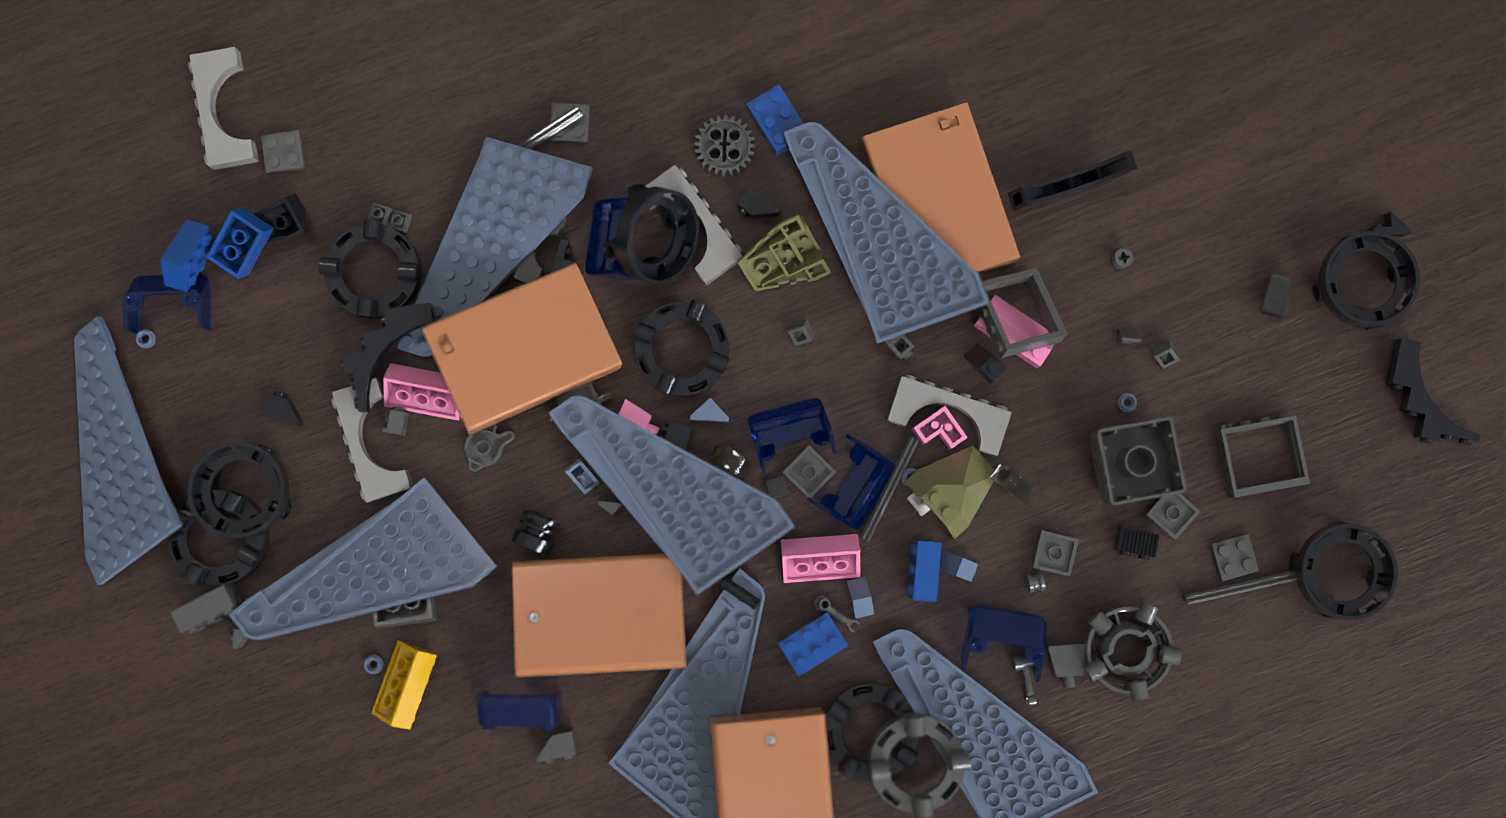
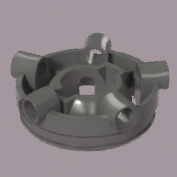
M1142 602L1140 608L1121 606L1110 609L1105 613L1098 611L1091 617L1088 622L1090 628L1084 642L1087 665L1083 668L1092 682L1098 680L1113 691L1131 694L1132 701L1144 700L1149 698L1148 690L1157 686L1166 677L1171 665L1180 664L1181 648L1173 647L1172 637L1168 628L1156 616L1157 608ZM1132 612V618L1147 625L1153 624L1157 630L1151 633L1149 629L1144 628L1140 624H1133L1126 620L1119 621L1117 613ZM1112 615L1115 623H1113L1108 617ZM1094 633L1104 639L1102 646H1097L1099 658L1095 656L1091 658V642ZM1125 634H1135L1140 638L1143 637L1145 640V658L1133 667H1127L1120 663L1112 665L1108 658L1109 655L1114 653L1116 641ZM1158 634L1162 644H1157L1155 636ZM1157 646L1156 661L1159 662V665L1151 675L1147 668L1153 661L1155 647ZM1108 671L1123 677H1134L1144 672L1148 678L1146 680L1143 678L1124 681L1125 686H1119L1108 682L1102 676L1108 674Z

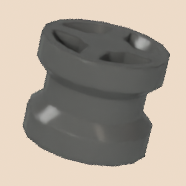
M1127 248L1119 249L1111 257L1112 265L1117 269L1126 268L1133 262L1132 252Z
M1041 571L1035 575L1030 573L1025 575L1029 593H1033L1038 589L1040 591L1046 589L1044 576Z

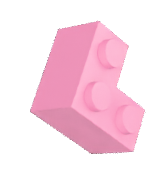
M946 406L912 428V431L922 445L939 435L947 448L952 449L968 438Z

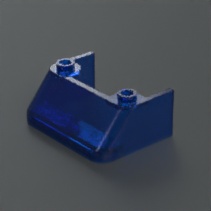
M629 197L598 200L594 205L585 271L588 275L618 280H638L625 272L619 260L608 258L603 250V244L615 238L620 215L630 201Z
M198 274L195 284L191 285L189 290L185 292L165 286L163 275L136 277L123 299L124 331L133 334L139 332L138 310L144 305V296L181 294V300L185 307L197 309L198 328L211 331V288L209 278L203 274Z
M818 398L759 412L748 418L751 436L762 473H766L763 461L770 460L775 456L776 447L812 438L813 443L820 446L830 443L833 454H837L830 422L823 403Z
M847 434L846 438L855 444L850 451V459L855 464L836 495L828 493L821 498L820 503L810 497L807 501L856 530L866 520L884 490L895 466L871 446Z
M983 605L972 607L969 612L960 653L962 669L966 670L969 653L983 652L987 648L988 640L1026 647V658L1034 663L1032 672L1035 682H1040L1046 656L1047 624L1045 619L1040 615Z
M484 690L477 695L479 725L483 726L485 730H493L495 726L542 727L544 731H552L554 727L559 726L561 723L562 691H558L555 695L489 694V690Z

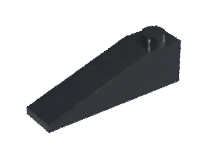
M296 193L254 213L255 216L274 228L267 242L290 240L306 232L305 209Z

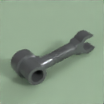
M816 596L813 599L812 606L815 610L828 612L842 622L848 631L855 632L851 629L853 622L860 625L857 620L848 618L831 606L830 601L826 597Z
M1032 655L1011 656L1013 670H1022L1026 704L1029 706L1036 705L1037 701L1033 691L1029 668L1034 666Z

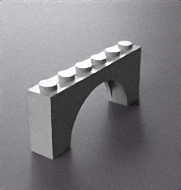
M236 47L191 54L188 66L190 72L193 73L194 80L191 81L193 90L196 91L197 98L194 101L200 115L198 117V124L202 128L203 133L201 135V142L206 150V154H204L206 165L213 170L259 162L256 143L251 139L241 140L227 135L222 129L216 114V98L220 87L228 77L236 72L243 71L241 52Z
M674 165L647 184L646 187H663L679 191L687 196L694 205L698 219L703 224L708 239L706 253L702 261L694 269L707 286L736 265L737 261L742 257L741 254L744 252L738 244L734 245L730 240L732 236L726 228L724 230L719 225L721 221L715 213H710L708 210L710 206L704 198L700 199L696 194L699 191L693 183L689 184L685 179L687 175L681 167L678 169ZM672 194L663 195V197H666L671 201L674 200V198L670 197ZM653 205L648 208L651 210L660 205Z
M906 374L905 377H900L886 421L905 427L910 417L920 408L934 404L948 405L963 412L974 424L978 435L977 450L994 457L998 456L1012 412L1007 411V407L998 404L994 407L989 405L990 402L979 398L976 401L971 399L969 394L960 392V395L952 393L953 389L944 386L940 389L934 387L935 384L924 380L922 383L916 381L917 378Z
M378 378L372 379L370 409L375 403L384 399V390L381 380ZM350 386L332 392L331 402L333 407L337 408L339 414L337 421L339 426L343 427L345 433L342 435L343 440L350 449L348 456L350 462L354 463L356 468L354 475L357 482L360 481L362 488L360 489V495L366 503H371L410 490L414 485L409 470H387L378 465L368 454L363 441V424L368 412L361 413L355 408L354 398L356 397V391Z

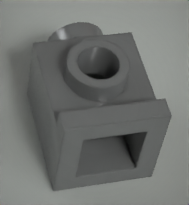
M905 335L887 340L884 343L898 360L909 358L913 354L912 349L915 347ZM897 344L903 345L902 351L897 350Z
M393 406L390 413L386 415L385 425H387V429L383 428L382 432L405 436L409 413L404 412V408Z

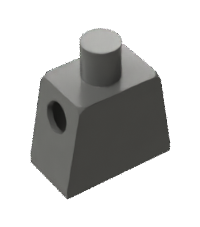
M1085 643L1045 645L1053 676L1063 678V688L1075 687L1074 676L1084 674Z

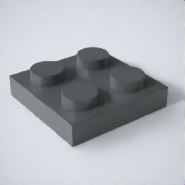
M552 103L551 122L576 106L580 108L583 115L552 135L550 142L588 144L590 105Z
M299 130L261 136L267 174L306 169L301 132Z
M808 445L782 473L802 493L811 499L836 471Z
M1182 494L1160 497L1145 515L1170 538L1176 540L1201 511Z
M1040 530L1032 568L1071 577L1079 539Z
M1249 534L1210 544L1220 581L1259 571Z

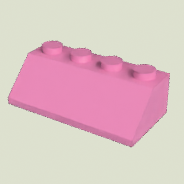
M996 294L990 300L1010 343L1049 333L1046 328ZM979 316L973 326L988 335L986 325ZM1054 344L1016 355L1033 367L1038 368L1042 365Z
M390 363L384 376L385 407H401L406 411L459 421L460 415L441 373Z
M858 534L781 540L784 583L860 577Z

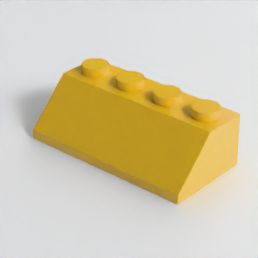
M398 640L371 714L390 726L410 729L437 655L421 647Z

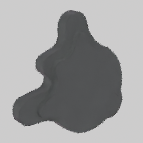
M494 424L468 435L464 443L468 468L473 472H478L483 467L495 464L501 457L505 445L515 439V434L512 431L497 434V424Z

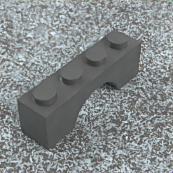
M566 217L542 242L549 238L560 237L567 221ZM541 243L513 272L516 281L526 284L543 276L544 271L537 262V250Z

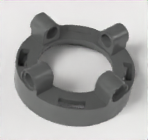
M905 713L890 719L875 733L868 748L867 769L873 786L886 802L902 811L914 813L917 818H929L933 816L934 809L945 804L956 793L963 780L965 770H970V757L968 752L963 750L956 734L941 720L924 713ZM937 725V727L941 729L945 734L948 732L950 735L949 740L943 733H941L934 727ZM890 728L894 732L886 739L881 748L877 743L879 740H883L888 733L887 730ZM906 736H931L941 744L946 754L947 767L943 779L935 788L921 794L907 793L899 789L890 778L888 758L892 748L899 740Z

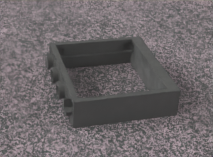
M1037 268L981 281L989 304L979 307L978 312L986 325V331L991 336L994 349H997L1000 358L1061 343L1068 333ZM1025 282L1049 333L1010 343L986 291Z
M1285 413L1277 415L1278 419L1271 420L1269 416L1258 418V423H1252L1251 420L1240 422V426L1233 427L1232 423L1221 425L1220 430H1215L1229 498L1310 484L1296 416L1289 417V414ZM1285 423L1296 478L1237 489L1226 434Z

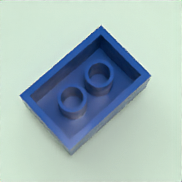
M778 84L746 104L748 113L774 155L777 157L787 151L789 147L784 132L802 125L803 122L781 86Z
M244 207L233 209L206 258L237 279L250 274L274 228Z
M186 219L160 259L165 286L187 292L191 285L195 284L197 275L204 270L208 259L206 257L212 248V236L209 232V226Z
M914 540V544L910 545V555L913 558L912 563H909L908 575H911L910 583L907 582L906 594L909 595V598L937 602L942 543Z
M828 612L822 613L777 641L798 677L848 646Z

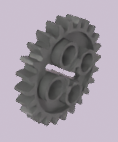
M725 114L724 119L717 115V121L710 118V124L703 123L705 129H698L701 135H695V139L699 141L694 143V146L699 148L695 150V154H701L697 160L704 161L702 163L703 168L707 165L709 166L708 172L714 169L715 176L718 175L719 171L722 172L723 177H725L726 172H729L730 176H732L733 170L739 174V167L746 169L745 162L751 163V159L748 156H754V152L751 150L755 149L756 145L751 143L755 141V137H749L752 134V130L746 131L748 124L746 123L742 126V119L735 122V116L728 120L727 114ZM724 129L727 130L726 162L722 161ZM718 132L721 137L718 140H714L710 137L711 134ZM732 133H737L740 138L734 141L729 136ZM718 151L720 156L714 159L710 157V153ZM735 151L739 154V157L731 159L729 154Z

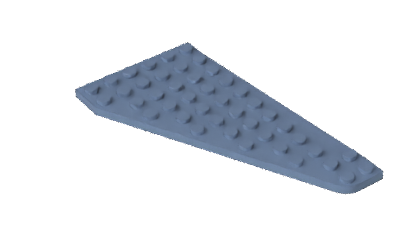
M423 478L387 507L263 591H259L231 612L229 616L246 637L254 640H263L470 588L495 569L497 565L428 480Z

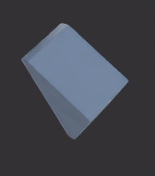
M711 398L690 416L691 421L729 423V417Z
M578 459L564 470L584 495L600 483L582 459Z
M942 550L939 570L972 582L978 564Z
M866 577L848 580L847 585L855 619L873 615L872 597Z

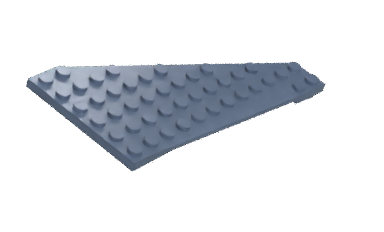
M808 122L784 132L789 150L868 316L878 344L989 304L979 274L822 125Z
M486 137L479 158L414 305L430 302L433 305L435 321H438L487 300L584 198L593 168ZM422 328L406 334L399 341L397 349L422 357L432 356Z
M97 316L74 337L85 559L97 585H101L183 525L161 480L115 355L116 347L103 317Z
M573 396L549 412L563 434L683 574L697 595L795 527L777 500L586 397Z
M740 568L731 580L758 599H761L756 608L753 610L725 589L722 591L686 646L687 668L672 669L621 748L608 763L674 818H715L717 816L709 718L740 715L765 601L762 586Z
M896 629L872 641L881 660L902 694L906 696V700L910 703L914 712L928 714L941 720L956 734L963 750L968 752L970 770H965L960 788L979 818H1049L1098 793L1082 762L914 633L906 629ZM936 725L934 728L937 729V730H939L941 733H943V734L948 738V740H949V738H950L949 733L947 732V733L945 734V733H944L941 729H939V728L937 727V725ZM929 736L947 765L943 747L936 739Z

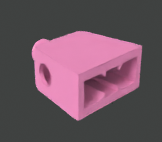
M625 399L619 415L657 435L660 428L650 424L653 416Z

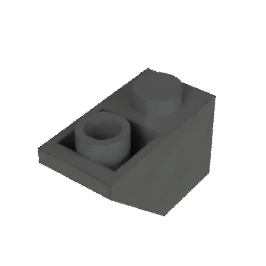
M574 729L555 732L538 755L537 762L542 761L543 764L553 763L554 759L562 758V760L573 759V755H576L578 752Z

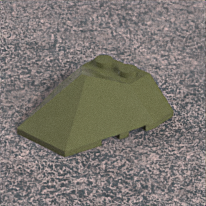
M799 214L777 224L737 261L755 291L776 288L781 284L787 283L793 285L797 284L796 282L804 280L811 282L831 273L821 246L805 219Z
M972 445L930 465L917 469L904 483L915 496L922 499L943 523L941 524L943 528L955 539L969 527L998 473Z

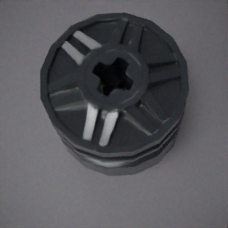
M524 509L522 514L530 519L529 521L520 519L519 522L525 525L526 529L516 528L511 541L536 552L549 555L554 543L548 540L547 536H557L558 534L550 530V528L560 529L561 524L548 515Z

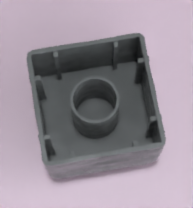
M1163 417L1103 428L1089 434L1098 490L1104 504L1120 505L1180 494L1186 491L1184 472L1182 471L1180 452L1172 418Z

